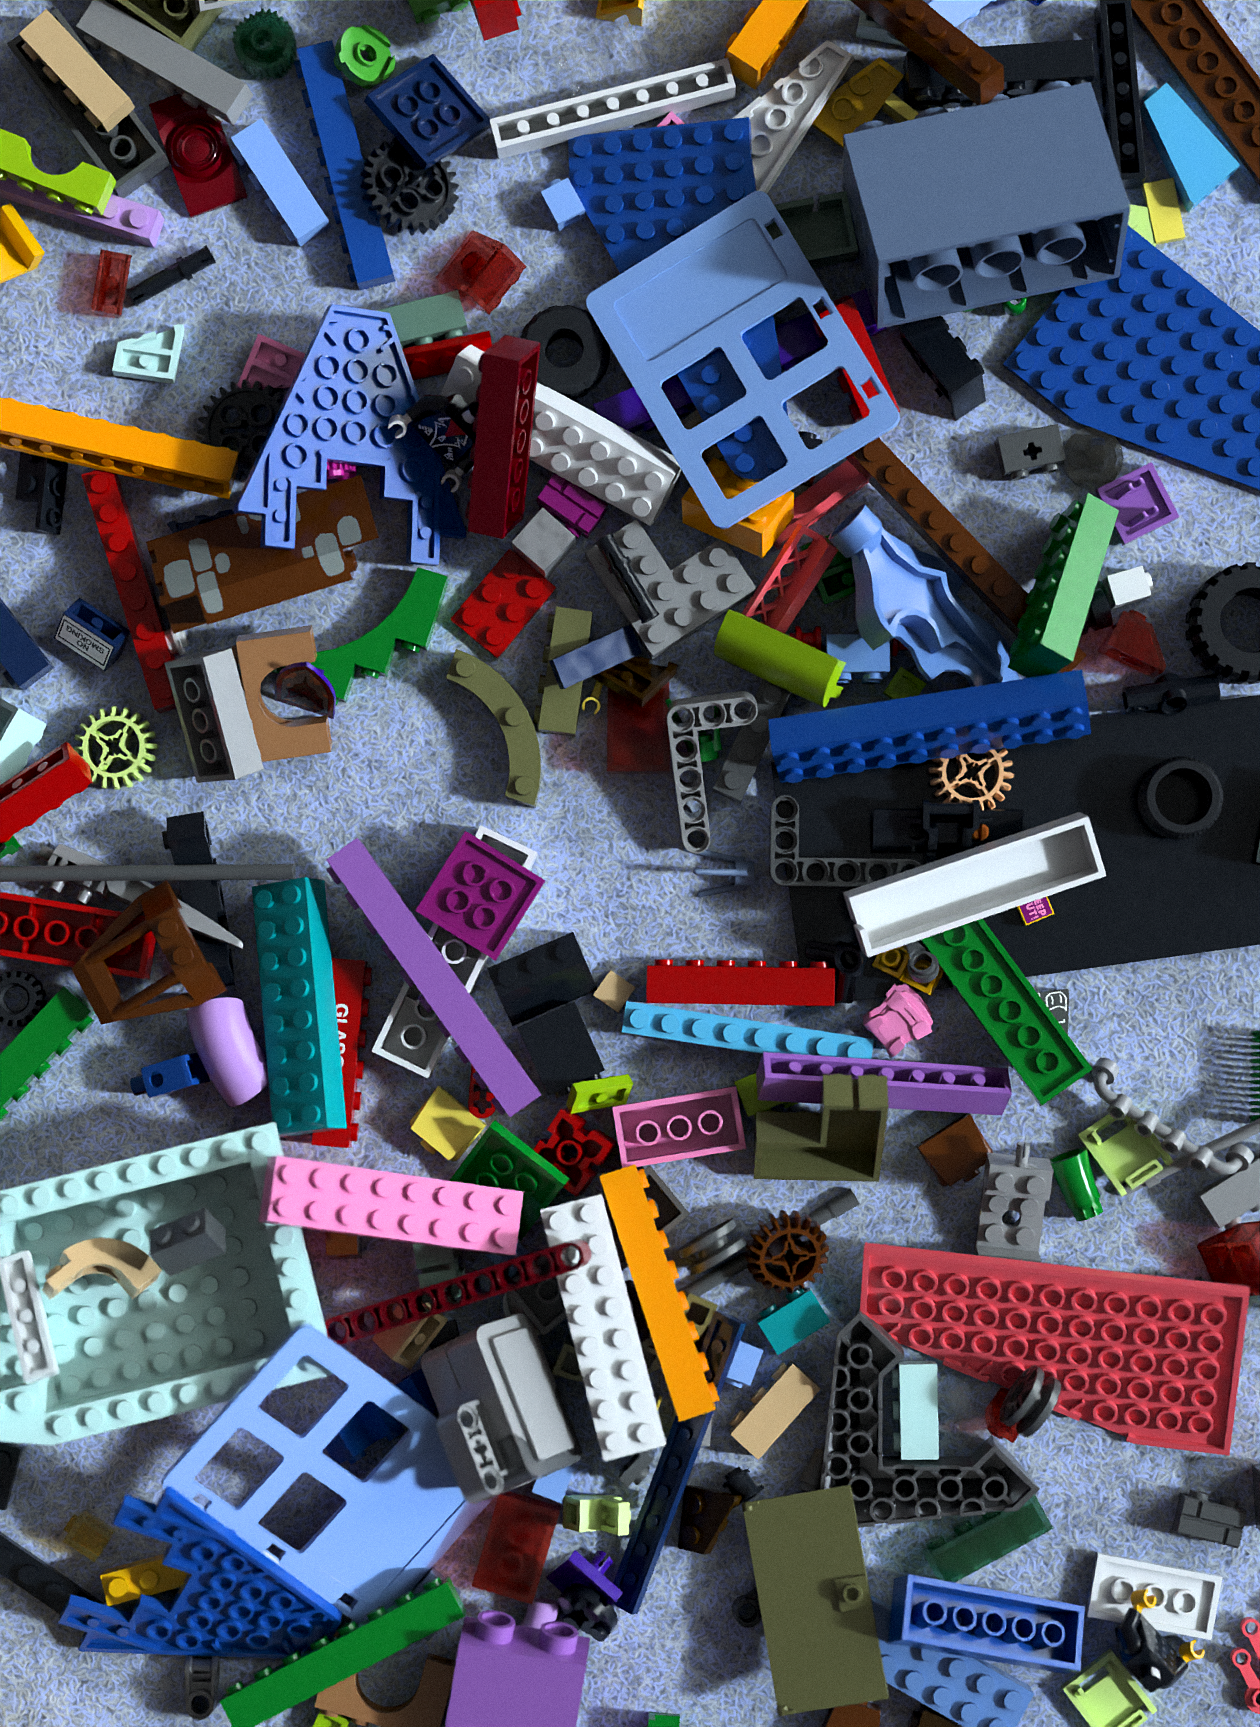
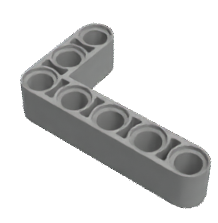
M747 691L677 699L670 703L667 709V725L682 842L687 851L691 853H702L710 845V827L697 731L742 726L752 723L757 717L758 707L755 697ZM742 701L748 702L752 706L751 711L744 715L737 713L734 709ZM714 705L721 710V713L716 718H708L703 713L704 709ZM676 710H686L690 715L689 718L684 722L675 721L672 715ZM681 740H689L694 746L689 752H681L677 749L676 745ZM686 770H692L697 774V778L689 783L683 781L680 775ZM693 800L699 802L701 808L697 812H688L684 805L688 801ZM696 830L701 831L705 837L700 842H693L688 838V835Z

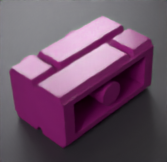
M555 473L536 499L537 505L540 506L538 512L543 507L554 518L565 523L564 527L575 535L577 539L581 535L588 539L608 510V504Z

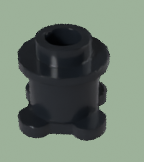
M737 1467L724 1476L726 1482L723 1484V1487L728 1488L731 1494L742 1496L739 1505L734 1506L733 1509L740 1506L741 1503L750 1501L765 1489L763 1485L756 1487L748 1474L750 1472L749 1469L742 1471L741 1467Z

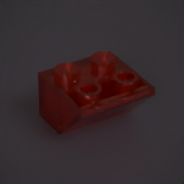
M1260 1221L1238 1223L1197 1245L1212 1282L1249 1286V1296L1260 1295Z

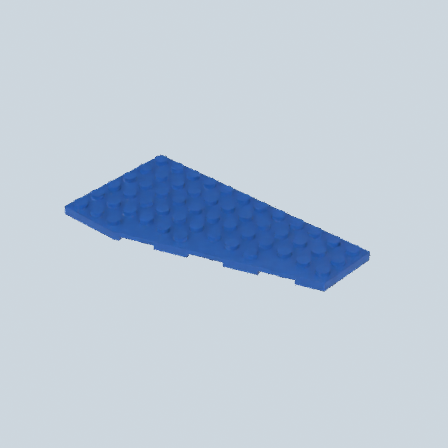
M1128 225L1120 277L1063 289L1003 363V366L1076 424L1084 425L1127 441L1135 446L1184 462L1260 491V331Z

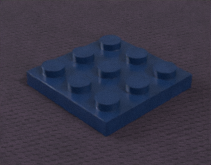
M434 54L370 92L364 100L367 106L423 170L434 165L490 128V118Z

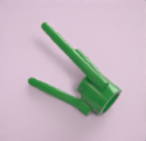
M670 699L665 700L667 707L672 703ZM714 706V718L720 715V709ZM676 710L672 717L675 721L682 722ZM720 728L713 729V739L711 733L706 734L705 730L699 731L698 739L701 762L719 758L718 751L723 750L720 740ZM684 740V743L687 747V751L689 752L690 750H692L694 745L691 741Z

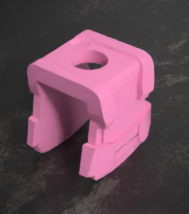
M906 983L894 984L886 993V999L863 1016L864 1027L872 1032L891 1057L897 1055L904 1048L905 1044L914 1038L919 1040L933 1032L931 1030V1025L933 1024L932 1013L923 998Z

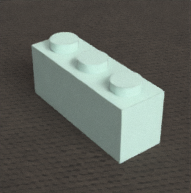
M900 1361L897 1363V1369H891L892 1388H897V1401H892V1419L898 1420V1432H893L892 1434L893 1452L898 1451V1456L901 1460L939 1459L937 1363L935 1361Z

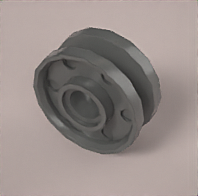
M733 1218L705 1231L677 1250L681 1258L693 1254L697 1257V1260L687 1268L691 1276L718 1264L747 1244L743 1236L731 1240L727 1237L737 1226Z
M1032 1365L1024 1370L1004 1398L999 1413L1000 1422L1006 1426L1016 1424L1017 1433L1023 1437L1033 1435L1044 1424L1055 1407L1061 1391L1060 1381L1053 1376H1048L1044 1379L1043 1370L1036 1365Z

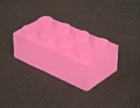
M736 1086L612 1106L622 1168L636 1164V1167L747 1149Z

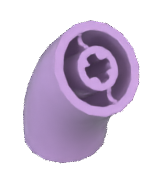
M230 997L216 998L200 1006L192 1007L187 1011L186 1018L201 1062L214 1086L229 1107H236L245 1103L269 1084L267 1057L253 1033L242 1000Z

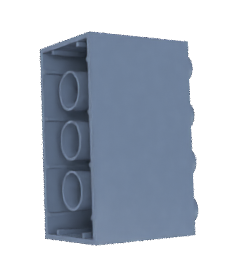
M1055 81L1044 85L1034 94L1011 99L1006 95L998 94L987 104H976L974 107L950 112L941 107L929 108L920 112L913 120L890 125L879 120L868 121L859 125L853 133L843 134V191H846L858 246L857 257L877 329L1120 277L1130 205L1091 81L1072 86L1065 81Z

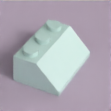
M1 698L0 785L18 774L26 766L31 751L42 738L43 730L47 725Z

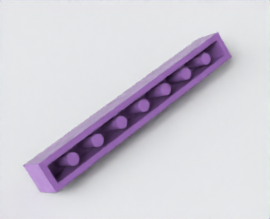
M763 1052L756 1072L758 1100L820 1104L823 1075L833 1074L852 1075V1079H858V1075L868 1074L887 1076L888 1108L1003 1115L1012 1095L1008 1068Z

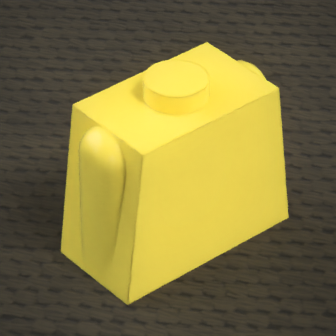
M440 1085L437 1086L409 1122L410 1129L422 1138L420 1144L433 1155L438 1151L451 1161H457L487 1126V1124L471 1114L469 1109Z

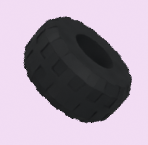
M556 305L538 312L524 327L521 335L522 339L541 342L537 375L538 383L569 399L581 398L601 383L609 366L610 346L591 313L571 305ZM570 338L576 341L583 350L580 360L567 368L551 364L547 360L545 352L554 340Z

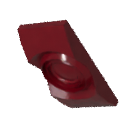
M176 94L151 103L149 106L190 217L194 218L248 198L221 123L206 114V109L201 106L195 109L181 99L182 95Z

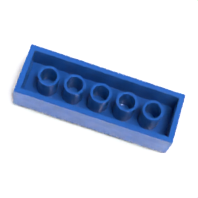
M907 1574L894 1578L888 1643L1061 1674L1078 1672L1081 1667L1085 1606Z

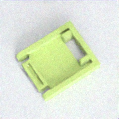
M1108 1114L1079 1133L1078 1138L1083 1146L1087 1148L1091 1157L1120 1197H1123L1127 1193L1121 1185L1125 1182L1133 1190L1163 1170V1167L1158 1162L1159 1158H1162L1167 1166L1174 1162L1171 1156L1162 1149L1161 1143L1155 1134L1152 1133L1147 1138L1140 1136L1134 1129L1137 1122L1128 1116H1125L1123 1119L1127 1127L1102 1143L1097 1133L1116 1121V1119Z
M1111 1648L1061 1685L1063 1691L1090 1727H1138L1148 1719L1139 1708L1143 1704L1152 1714L1157 1712V1709ZM1104 1666L1109 1673L1084 1692L1079 1684Z

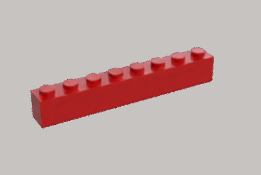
M98 469L82 474L84 486L154 710L158 713H164L176 709L165 667V662L174 660L175 656L171 653L165 637V624L118 474Z

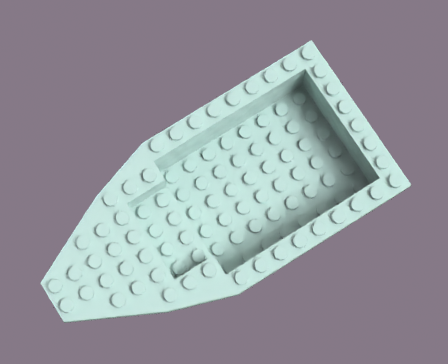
M276 1122L0 1191V1259L25 1250L31 1252L59 1371L58 1375L30 1384L24 1382L0 1277L1 1442L56 1445L230 1401L297 1326L310 1324L328 1337L302 1229L259 1222L267 1159L274 1156L284 1157ZM204 1207L225 1228V1254L172 1276H169L161 1268L162 1271L158 1279L134 1299L127 1294L118 1282L102 1274H88L78 1278L51 1300L42 1291L47 1280L45 1278L46 1274L60 1264L58 1261L62 1252L78 1242L93 1238L118 1239L138 1247L149 1255V1230ZM305 1355L299 1359L274 1389L333 1375L334 1373L310 1356Z

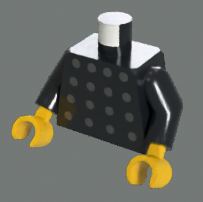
M1141 1589L1132 1592L1131 1603L1133 1608H1128L1121 1624L1114 1629L1124 1666L1142 1684L1143 1688L1148 1692H1154L1159 1688L1167 1689L1175 1684L1188 1668V1662L1204 1656V1649L1193 1651V1644L1196 1643V1640H1192L1179 1646L1180 1657L1177 1656V1652L1141 1614L1142 1609L1153 1608L1156 1604V1596H1146L1148 1589Z

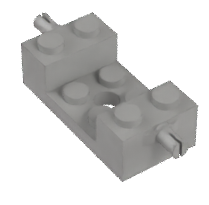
M1017 1142L1016 1155L987 1152L974 1255L1041 1263L1039 1255L1045 1201L1050 1200L1053 1168L1050 1159L1029 1157L1031 1146L1029 1143L1024 1142L1023 1148V1143ZM1009 1210H1014L1020 1216L1015 1223L1008 1224L1002 1220L1003 1214Z

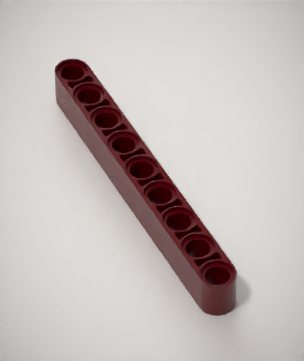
M573 1239L358 1308L326 1320L327 1335L332 1341L342 1345L559 1276L587 1265L591 1259V1249L584 1240ZM570 1247H574L579 1252V1261L577 1263H573L568 1258L567 1252ZM541 1256L549 1261L550 1268L547 1273L540 1270L538 1266V1260ZM511 1266L516 1267L520 1272L518 1282L513 1281L509 1276V1268ZM482 1275L486 1276L490 1281L489 1291L483 1290L480 1286V1277ZM452 1285H456L461 1291L459 1301L455 1300L451 1295ZM424 1294L428 1295L432 1300L430 1310L426 1309L422 1304L421 1299ZM395 1303L401 1306L403 1310L401 1319L397 1318L393 1313ZM366 1313H369L374 1319L372 1328L368 1327L364 1322ZM337 1322L341 1323L345 1328L344 1337L339 1336L336 1332Z

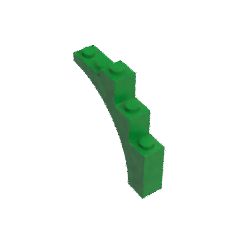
M418 567L409 589L397 607L377 627L355 641L335 649L317 652L316 662H311L310 664L324 670V676L335 690L336 705L338 701L347 702L357 668L361 669L360 674L370 678L378 679L379 674L387 677L398 642L402 643V649L414 653H419L420 649H428L449 583L448 576ZM284 667L277 668L271 671V673L278 675Z

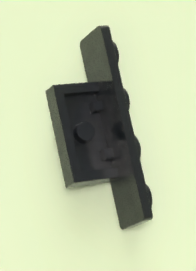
M50 408V409H53V410L62 411V410H59V409H56V408ZM20 452L15 499L24 502H38L35 529L52 535H60L68 463Z

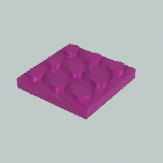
M465 831L415 911L496 961L546 880Z

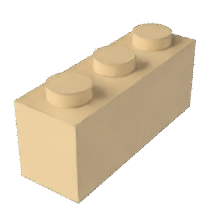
M792 1361L788 1365L781 1363L771 1375L774 1379L773 1382L766 1389L761 1386L751 1397L750 1401L753 1404L746 1412L740 1410L729 1422L732 1426L729 1430L730 1435L758 1460L821 1390L820 1386Z

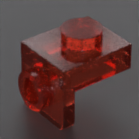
M1001 1387L984 1410L986 1428L996 1438H1005L1014 1443L1019 1436L1016 1431V1424L1006 1426L999 1419L1000 1408L1009 1391Z

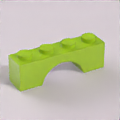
M0 128L1 181H6L9 178L17 181V186L26 191L34 193L37 189L46 193V197L53 202L63 204L64 201L72 203L75 205L74 208L83 214L92 216L94 212L101 216L103 215L116 185V180L112 173L83 161L75 169L65 174L51 175L44 173L34 167L31 158V147L26 139Z

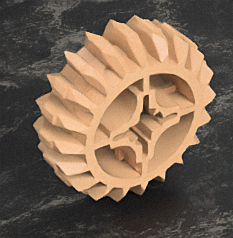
M1003 749L997 753L995 750H989L985 753L988 757L981 761H974L967 754L956 756L959 773L949 782L946 775L949 759H931L934 763L939 764V767L929 768V773L938 774V778L932 779L930 785H941V789L937 790L934 795L939 797L945 793L948 797L943 803H951L952 800L956 803H972V800H979L980 810H984L983 803L989 809H994L996 805L992 799L993 797L1000 802L1005 799L999 789L1004 791L1011 789V785L1003 782V779L1013 778V773L1004 772V768L1012 766L1013 763L1011 760L1004 762L1001 760L1008 751ZM967 765H970V768H978L984 765L975 775V781H972V777L958 781L966 773ZM994 765L996 772L995 782L992 789L988 791L985 787L986 783L983 779V774L986 769ZM961 785H969L975 792H978L980 797H964L955 792L954 789Z

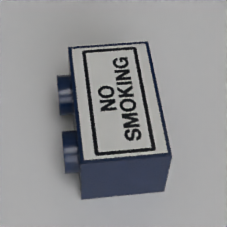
M79 598L63 612L54 639L105 672L121 657L129 638L130 630Z

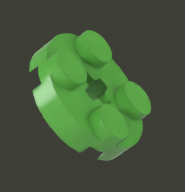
M370 25L352 26L342 33L336 42L334 65L352 82L362 86L364 89H372L374 86L384 82L392 74L395 67V55L391 57L389 50L391 44L380 30ZM366 51L370 62L364 60L360 53Z

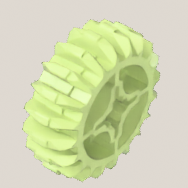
M112 706L110 716H108L106 710L101 708L99 709L101 719L98 720L94 715L90 714L88 719L92 725L89 727L81 723L80 728L86 731L84 736L76 734L75 739L83 743L82 746H75L73 748L77 753H83L81 757L89 764L90 772H93L91 776L93 784L98 783L102 778V788L108 789L112 781L114 789L120 790L121 780H123L126 787L131 788L133 787L132 776L137 781L142 782L144 778L139 771L141 769L148 773L152 771L145 763L147 760L152 762L157 760L156 756L148 754L149 750L158 749V744L148 743V740L156 737V733L154 731L144 732L149 728L150 723L145 720L138 724L141 720V714L138 712L134 713L130 718V709L124 707L119 716L118 708ZM111 724H126L122 730L119 729L113 736H106L99 732ZM133 731L136 732L139 739L138 756L134 755L129 749V742L132 738L130 735ZM94 740L103 749L100 757L101 762L98 766L92 755ZM104 740L116 744L120 740L119 747L127 754V757L115 752L114 756H111L113 750ZM119 760H126L132 764L122 772H106L109 766L112 767Z

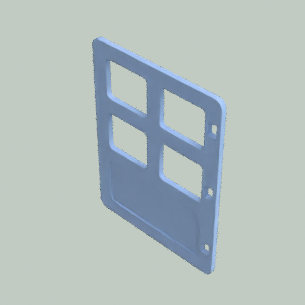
M763 191L752 192L595 289L587 296L586 306L706 513L717 528L726 529L890 431L899 423L900 415L896 406L770 197ZM773 221H775L782 233V236L774 240L765 228L772 224ZM796 300H803L828 340V344L825 348L776 378L767 380L743 342L742 335ZM820 300L823 301L830 315L820 319L813 307ZM721 349L746 388V395L694 428L686 429L663 392L662 383L711 352ZM843 368L870 411L869 415L818 447L808 449L784 411L783 403L835 370ZM868 380L872 382L879 394L868 399L861 387ZM756 418H762L788 460L787 465L737 496L727 499L704 462L702 452Z
M301 1324L289 1334L162 1478L163 1489L166 1486L174 1488L221 1524L233 1529L239 1537L358 1624L368 1619L366 1614L380 1606H383L386 1610L396 1604L394 1600L397 1597L411 1591L494 1499L493 1497L485 1501L470 1503L463 1497L437 1431L436 1422L438 1417L310 1324ZM308 1355L347 1384L303 1434L296 1435L259 1409L258 1406L299 1359ZM372 1401L407 1426L408 1431L366 1478L358 1479L324 1455L322 1450L365 1402ZM238 1428H245L282 1454V1458L240 1505L231 1506L196 1482L194 1477ZM309 1473L345 1498V1501L302 1549L296 1550L260 1526L258 1522L300 1474ZM198 1492L210 1499L205 1507L192 1500ZM272 1543L283 1549L278 1558L266 1550ZM344 1593L355 1599L350 1607L339 1600Z

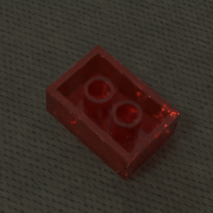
M511 1491L498 1495L472 1587L533 1604L561 1506Z

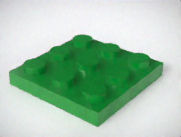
M494 1120L449 1181L523 1192L518 1239L521 1241L541 1216L540 1210L548 1207L569 1178Z

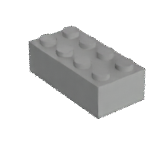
M232 648L193 653L165 662L197 783L236 780L263 770L261 753L256 742L253 723L248 712L245 693L241 686Z

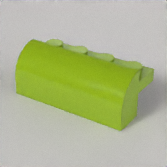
M728 609L715 640L714 655L823 708H826L830 697L839 699L844 687L837 685V682L846 662L739 612Z

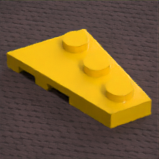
M877 58L831 94L812 126L843 148V134L853 133L859 125L873 121L886 99L895 90L904 75L882 58Z

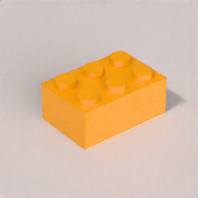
M762 0L757 9L751 7L743 20L745 26L740 33L735 31L725 46L728 50L724 58L729 59L732 74L756 90L806 19L810 0Z
M713 458L707 465L727 499L737 496L758 483L742 480L732 472L727 463ZM692 487L681 498L683 524L761 558L765 556L794 517V492L792 491L785 493L726 529L717 528L712 523Z

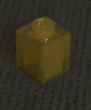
M85 1510L79 1517L74 1514L64 1528V1531L68 1534L63 1542L95 1562L101 1556L117 1530Z

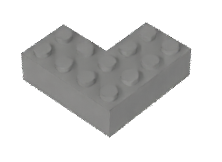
M636 519L613 535L625 557L629 556L631 559L630 566L654 607L659 612L657 617L642 624L615 575L610 574L607 570L609 565L598 546L595 545L585 552L586 560L628 624H631L635 635L652 660L725 614L728 609L731 610L751 597L757 589L727 542L720 539L670 570Z

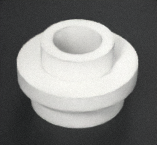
M170 626V629L165 631V637L171 653L179 652L180 655L185 654V647L189 646L185 630L173 634Z

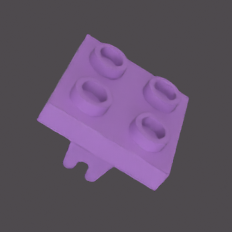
M1152 462L1095 490L1100 500L1119 510L1114 530L1122 546L1180 517Z

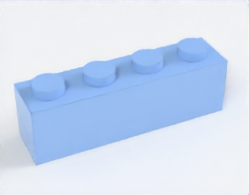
M262 118L231 137L235 146L231 150L232 154L240 166L246 163L252 172L247 175L256 191L263 189L268 197L264 200V203L273 216L280 215L284 221V224L280 227L290 242L295 239L301 247L331 228L328 218Z

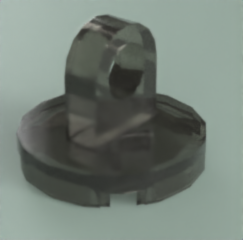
M1092 427L1081 429L1073 434L1063 447L1066 457L1065 462L1062 464L1063 472L1067 478L1069 477L1074 482L1073 484L1080 488L1098 489L1114 481L1122 469L1124 458L1122 447L1115 436Z

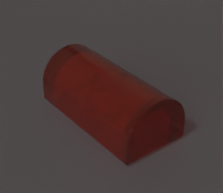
M101 249L91 305L92 313L105 317L121 318L132 255Z

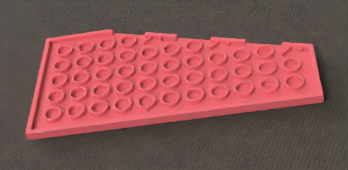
M865 1242L860 1311L881 1325L898 1343L943 1361L942 1365L985 1383L988 1380L1009 1389L1024 1370L1032 1365H1036L1043 1370L1044 1379L1048 1376H1053L1061 1383L1060 1395L1053 1411L1077 1421L1081 1418L1125 1436L1126 1441L1133 1444L1228 1456L1230 1454L1250 1293L1249 1286Z

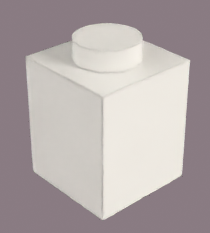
M1143 566L1106 576L1102 580L1111 610L1146 600L1151 596L1150 590H1153L1152 578L1149 572H1144Z

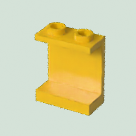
M11 203L0 207V284L36 269L45 254Z

